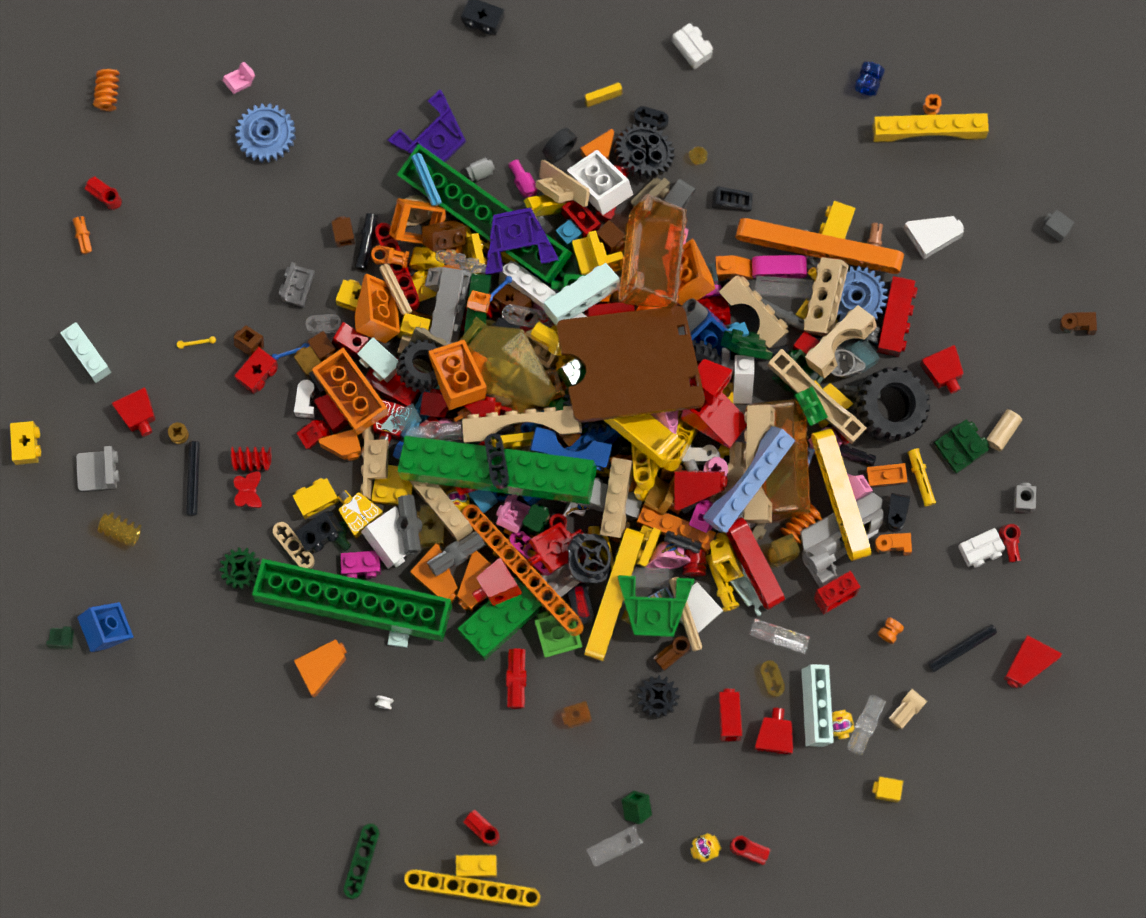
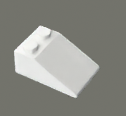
M598 150L567 169L568 174L573 179L590 189L589 201L602 215L633 195L629 180Z

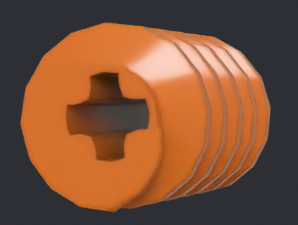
M102 69L96 72L95 99L93 100V105L96 108L105 111L116 110V106L111 104L117 103V100L112 97L118 96V93L113 91L118 89V85L113 83L119 82V79L114 77L120 75L119 71Z
M807 502L808 507L803 506L802 512L798 511L796 513L797 518H791L792 523L787 522L785 524L786 528L780 529L791 542L796 541L801 544L802 542L799 538L801 536L800 531L816 523V520H822L819 511L809 502Z

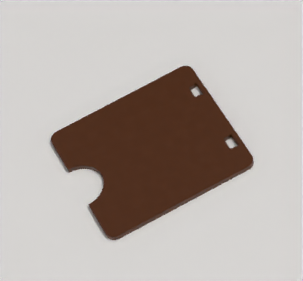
M672 306L563 319L557 323L556 330L561 355L571 356L580 360L586 368L584 379L579 384L568 387L573 417L577 422L695 409L704 405L705 397L687 315L683 307ZM684 326L685 335H679L678 328ZM695 378L697 386L690 387L689 379Z

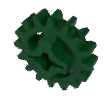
M238 547L237 552L231 549L230 556L224 555L226 561L220 562L224 567L219 568V570L225 573L221 576L222 579H227L226 584L228 586L233 583V589H236L238 585L241 590H244V585L251 588V582L256 583L255 577L258 575L260 568L258 564L260 562L259 557L255 558L256 554L254 551L249 554L248 548L244 552H242L240 547ZM253 562L254 569H253V572L251 573V572H250V566L252 565L251 563ZM229 564L232 566V571L230 572V575L228 572ZM237 567H244L245 570L243 572L241 570L238 571ZM239 578H246V580L238 581Z

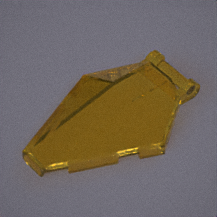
M475 317L472 321L473 324L459 341L465 340L467 344L479 328L482 329L468 345V348L487 386L486 394H493L530 405L547 407L557 392L524 330L487 326L479 318Z

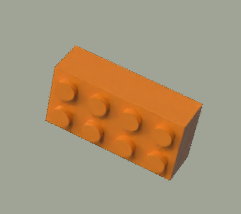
M344 348L312 369L316 379L357 435L389 414L386 405Z

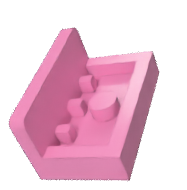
M512 494L507 496L504 506L500 505L496 513L499 516L496 524L517 534L523 526L522 521L526 515H529L528 512L531 507L518 501V495Z

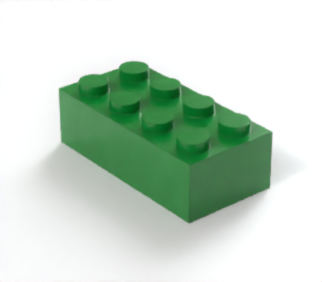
M517 577L514 580L522 594L497 605H493L489 600L458 628L463 638L484 660L491 656L542 610V604Z

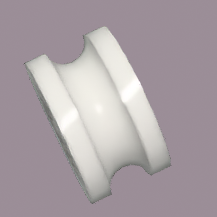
M377 695L378 701L374 705L391 710L390 704L394 700Z

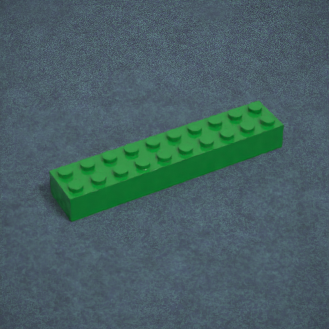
M418 144L397 175L427 196L412 160L414 154H422L441 199V204L439 205L491 241L493 215L513 210ZM547 234L546 236L554 248L559 261L542 264L538 245L505 251L550 284L551 280L556 278L572 255L571 251Z
M405 436L397 472L402 480L590 505L597 467L594 460L505 449L510 482L506 488L497 489L491 481L485 446ZM495 457L492 460V464L495 466L500 465L503 459ZM497 471V473H498V479H497V480H498L499 483H501L503 477H502V475H501V472H500V471Z
M262 559L252 593L255 602L439 642L444 640L452 609L451 599L267 559Z

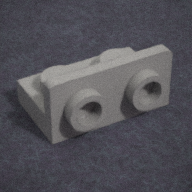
M569 564L554 571L551 575H541L560 597L580 583L571 575ZM535 580V582L537 583V585H539L540 581H539V580ZM546 594L545 596L551 600L553 595Z

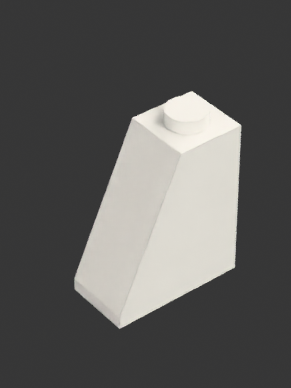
M954 216L908 221L904 226V231L923 259L960 239L964 233L963 224L960 220H956Z
M735 355L733 404H752L754 357Z
M396 506L361 531L388 569L393 565L396 568L405 562L404 557L406 556L404 554L402 532H399L396 527L397 520L400 517Z

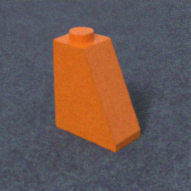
M436 543L410 573L412 577L433 595L449 598L452 603L457 598L458 588L450 569L436 577L427 564L429 560L442 553L439 545Z
M478 551L471 555L457 594L458 604L465 611L469 609L471 612L482 602L478 603L472 592L481 587L477 576L491 565Z
M336 639L294 660L313 698L319 694L346 660L344 654L347 651L343 643L338 644Z

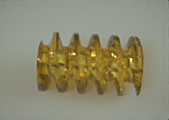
M111 512L109 516L105 513L98 525V532H104L105 536L111 535L112 539L118 538L119 542L125 541L127 546L132 544V547H134L140 537L142 525L139 524L137 528H134V521L127 525V518L121 522V515L114 519V512Z

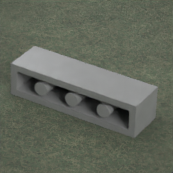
M443 267L429 332L435 337L444 339L449 345L459 340L472 273Z
M595 478L590 505L576 504L604 513L608 485L604 484L602 480ZM628 491L626 520L628 521L638 519L642 501L637 500L634 491Z

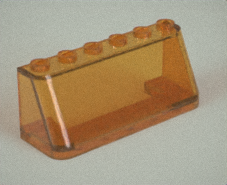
M646 194L632 209L628 218L619 293L620 302L627 305L672 308L677 305L679 301L678 289L681 284L679 278L683 267L681 264L684 254L683 242L686 237V233H684L687 224L686 209Z
M789 399L750 404L771 405L775 409L774 427L783 429L795 440L762 484L767 498L772 503V520L776 521L809 514L810 483L806 416L798 400Z

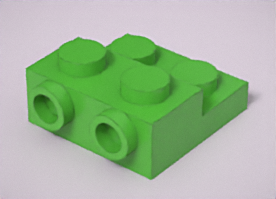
M559 608L556 614H564L565 608ZM548 611L538 613L537 618H534L545 658L582 647L580 636L568 634ZM575 621L569 624L570 629L577 627Z

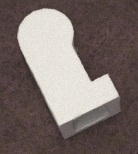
M303 380L298 384L294 408L296 417L315 419V408L311 407V402L316 391L313 382L310 380Z
M691 444L682 462L685 463L695 459L696 464L705 465L713 457H720V453L713 445L694 448Z

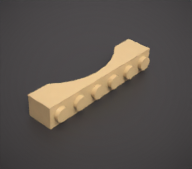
M783 349L768 362L767 366L796 393H800L813 386L828 415V418L825 420L851 444L866 430V427L855 416L823 391Z
M749 405L745 412L744 418L745 423H747V430L744 431V440L747 444L743 453L744 461H746L743 475L752 463L760 441L771 426H774L775 409L771 405ZM762 486L742 511V517L748 523H772V503L767 498Z
M564 406L563 410L556 411L555 407L544 408V412H536V409L525 410V414H517V411H507L506 415L498 416V413H486L487 417L480 418L479 414L467 415V419H462L465 443L485 442V438L489 434L496 433L505 427L518 423L542 424L562 435L582 433L581 422H577L574 419L572 406Z

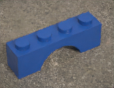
M534 427L529 449L534 450L535 453L594 460L597 470H601V467L607 468L612 445L591 440L581 450L568 451L559 444L555 431Z

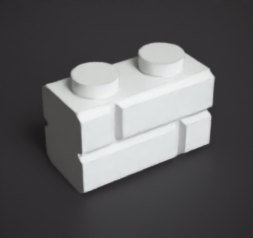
M689 23L673 34L672 42L693 69H696L712 57L713 48L707 40L704 41L701 38L700 30Z
M993 528L960 543L958 548L967 566L977 568L985 563L984 560L990 557L994 560L1002 556L1001 552L1004 551L1005 546L997 530Z

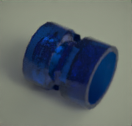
M863 62L859 72L860 76L857 78L854 86L855 90L864 95L876 96L880 87L879 82L882 81L885 69L873 62Z

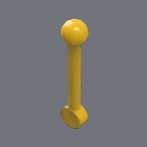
M211 336L209 339L197 341H178L177 347L183 349L189 345L209 342L214 344L216 338Z

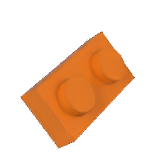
M905 463L866 468L870 487L906 484L908 482Z

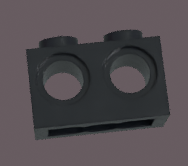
M324 511L295 533L306 552L317 553L324 548V544L340 537L339 534L344 530L332 511ZM327 523L330 525L329 532L326 531ZM312 534H314L315 541L313 543L310 539Z

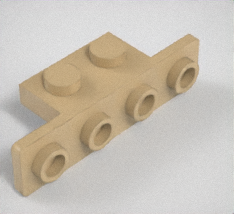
M541 161L539 172L541 180H536L535 187L557 203L574 200L583 207L588 206L589 188L548 161Z
M373 425L362 432L364 446L362 447L364 465L361 466L363 484H361L360 489L361 494L368 500L372 499L373 479H388L389 441L387 439L374 440Z

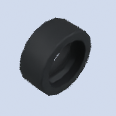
M565 127L549 139L542 153L551 162L555 163L574 147L577 142V136L569 128Z

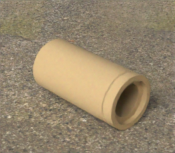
M1007 409L986 439L989 446L1001 452L1022 422V418L1017 413Z

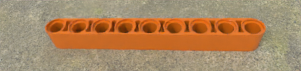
M741 218L739 220L735 236L737 240L816 258L839 259L849 265L867 267L868 269L891 274H899L901 272L904 253L898 250L748 218Z
M467 505L462 513L469 521L472 529L481 536L489 548L502 559L503 563L568 634L572 636L581 634L583 623L577 614L477 506ZM477 512L475 518H468L470 513ZM483 526H489L488 531L481 532ZM496 539H501L502 542L500 545H493V542ZM508 553L515 554L512 559H506ZM520 567H527L526 572L518 573ZM534 580L540 581L537 587H531V583ZM546 594L553 595L551 600H543ZM559 608H565V612L562 615H557L556 611ZM571 622H578V626L575 629L569 628Z

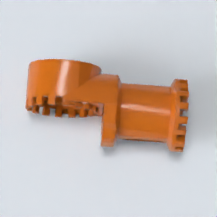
M378 245L371 251V258L378 265H390L393 263L406 268L409 251L400 252L394 250V248ZM377 251H383L385 257L378 260L374 254Z

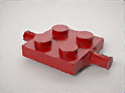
M561 522L530 539L529 543L536 555L528 558V563L533 566L541 561L551 574L568 564L569 541L575 535L584 533H581L582 530L578 529L571 534Z

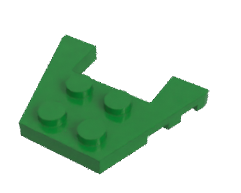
M618 575L633 634L673 637L694 584V579L676 578L675 598L636 597V576Z

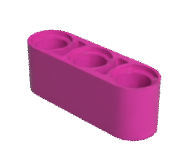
M803 255L756 256L752 258V277L755 279L804 278L807 276V258Z

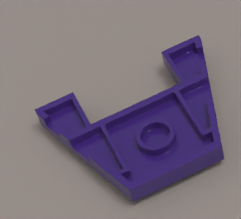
M439 89L428 102L441 115L414 141L401 129L393 134L388 141L411 154L416 146L420 144L446 162L466 143V140L443 92Z
M529 207L493 215L490 248L487 256L488 262L485 270L486 275L504 272L501 252L538 245L542 264L559 261L532 208Z

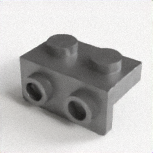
M291 262L290 267H287L285 271V284H282L279 290L282 302L304 308L315 271L296 266V263Z

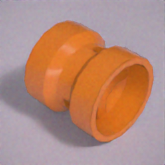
M888 617L884 628H881L877 634L888 643L894 644L897 640L896 636L903 631L904 626L895 619Z

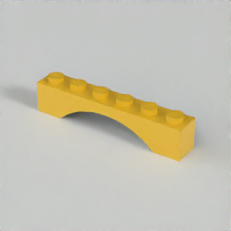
M987 113L875 117L873 122L874 142H891L909 137L928 135L954 136L964 139H986L989 131Z

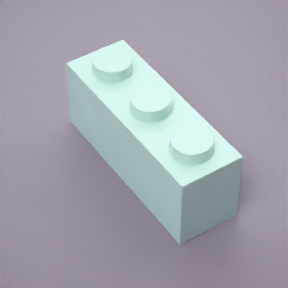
M77 322L60 332L95 383L111 373L109 367Z

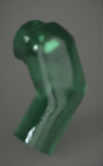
M339 522L344 531L339 534L340 537L335 541L344 551H347L352 546L346 539L347 524Z

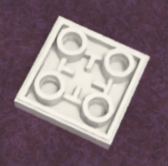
M698 582L692 586L687 602L697 632L699 633L718 617L723 610Z

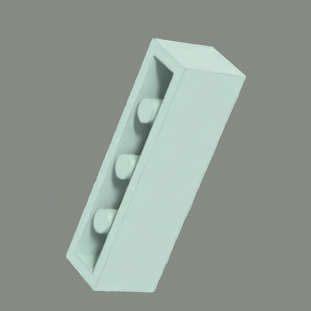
M607 263L597 266L586 276L579 277L575 283L565 286L556 295L549 296L544 302V312L557 326L560 320L576 317L620 289V278Z
M811 664L802 669L806 746L824 747L833 743L829 665Z

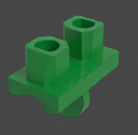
M813 386L795 394L810 426L828 418Z

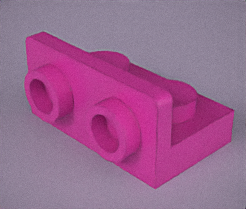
M375 551L341 553V575L356 579L357 576H365L368 579L376 578L377 575H381L380 557Z

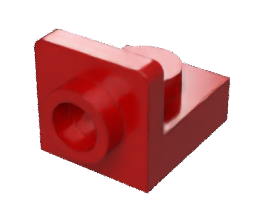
M313 420L297 432L306 449L316 445L319 442L318 439L331 436L329 426L322 420Z

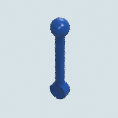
M507 276L505 281L490 294V302L496 293L507 283L512 282L511 276Z
M304 343L302 347L278 355L273 354L271 357L277 361L278 358L296 353L303 347H309V345Z

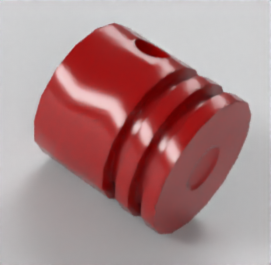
M692 549L684 550V555L689 557L691 562L684 565L683 570L685 571H683V575L693 577L705 576L707 552L700 550L699 553H694L691 551Z

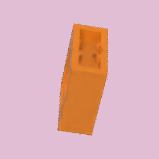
M398 198L389 235L395 240L423 244L422 234L405 232L411 208L433 211L429 225L442 223L446 219V210L440 205L432 206L431 203Z

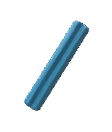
M420 153L414 154L412 160L432 206H437L441 204V199L423 156Z

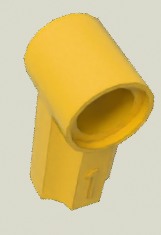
M538 322L530 334L531 338L547 346L548 351L552 354L562 356L557 331Z

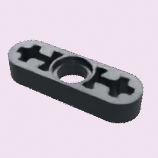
M492 433L485 438L490 477L494 487L504 489L510 482L504 443L499 434ZM496 439L497 441V451H494V448L491 444L492 440ZM501 457L503 459L502 463L497 466L493 465V458ZM497 471H500L503 477L501 483H499L497 480Z

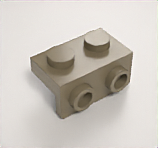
M658 177L653 179L631 200V204L642 215L647 211L650 212L656 206V202L666 197L670 192V182L666 178L662 181Z

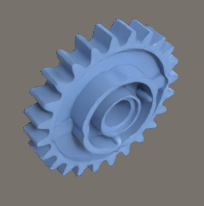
M262 103L261 108L254 105V111L247 109L248 115L242 114L244 120H238L240 126L236 127V131L239 133L235 134L236 139H239L237 143L238 146H241V151H246L247 157L252 155L254 161L259 157L261 163L264 158L270 163L271 158L277 161L278 155L284 157L283 151L289 152L288 146H293L291 140L296 139L293 134L296 130L295 127H292L294 122L290 120V114L285 115V109L279 111L278 105L272 108L271 103H269L267 108ZM265 130L270 131L266 136L261 135Z
M852 266L850 267V272H847L837 313V317L840 316V322L857 305L875 317L876 320H878L877 313L883 314L880 308L886 307L883 301L888 300V297L883 294L888 291L882 288L885 282H879L881 276L874 277V270L868 273L867 267L864 271H861L860 266H858L856 271H854ZM854 293H861L862 298L859 301L853 300L852 296Z

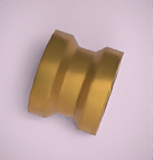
M179 422L170 425L168 435L171 441L175 444L185 443L189 438L185 425Z

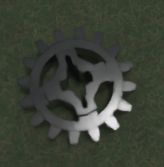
M660 675L657 676L656 680L650 676V682L648 683L644 680L643 684L645 687H639L642 693L637 694V698L642 700L638 704L639 706L644 705L643 712L650 711V717L653 713L656 714L657 718H659L661 713H663L664 717H667V711L673 713L672 706H678L675 700L680 699V695L675 693L679 689L678 687L673 688L674 681L667 682V676L664 680H661ZM655 684H661V685H664V686H663V687H655L654 685H655ZM646 691L650 694L648 702L645 698ZM669 691L672 695L671 702L666 698ZM655 693L658 695L662 693V700H655ZM654 706H662L663 708H662V709H655V708H653V707H654Z

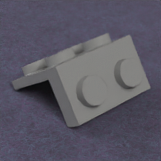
M104 446V451L77 454V480L80 491L117 488V482L119 481V472L116 470L118 453L112 446Z

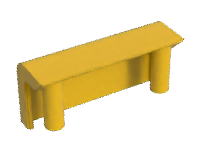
M650 414L604 420L661 468L670 461L686 442Z

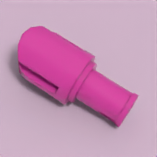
M519 160L512 161L509 164V168L515 176L514 183L523 198L536 196L538 189L535 187L536 183L532 175L524 171Z

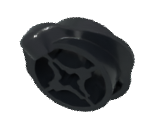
M577 534L572 537L568 544V564L573 578L581 583H600L606 580L611 571V554L607 541L598 534Z

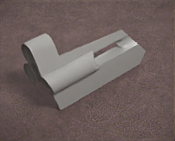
M873 492L856 500L863 525L870 522L869 529L866 532L868 539L878 533L884 516L881 509L883 499ZM833 513L800 531L803 545V562L820 588L838 578L835 571L837 568L833 562L847 554L844 543L840 541L842 536Z

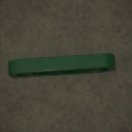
M371 823L366 824L361 831L344 886V893L350 899H357L362 894L380 836L379 828ZM370 828H374L373 831L376 833L375 836L372 835L370 838V842H374L373 846L369 843H362L363 839L367 841L368 834L365 832L370 830ZM363 846L370 848V855L368 857H362L359 854V850ZM358 865L363 866L365 869L362 876H356L353 873V869ZM351 877L356 880H362L361 884L357 882L356 889H358V893L350 895L348 887H352L354 881H350Z

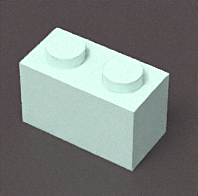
M372 338L357 353L361 358L359 362L366 368L370 366L374 370L372 374L380 381L384 379L388 383L398 371L396 369L398 360L375 338Z

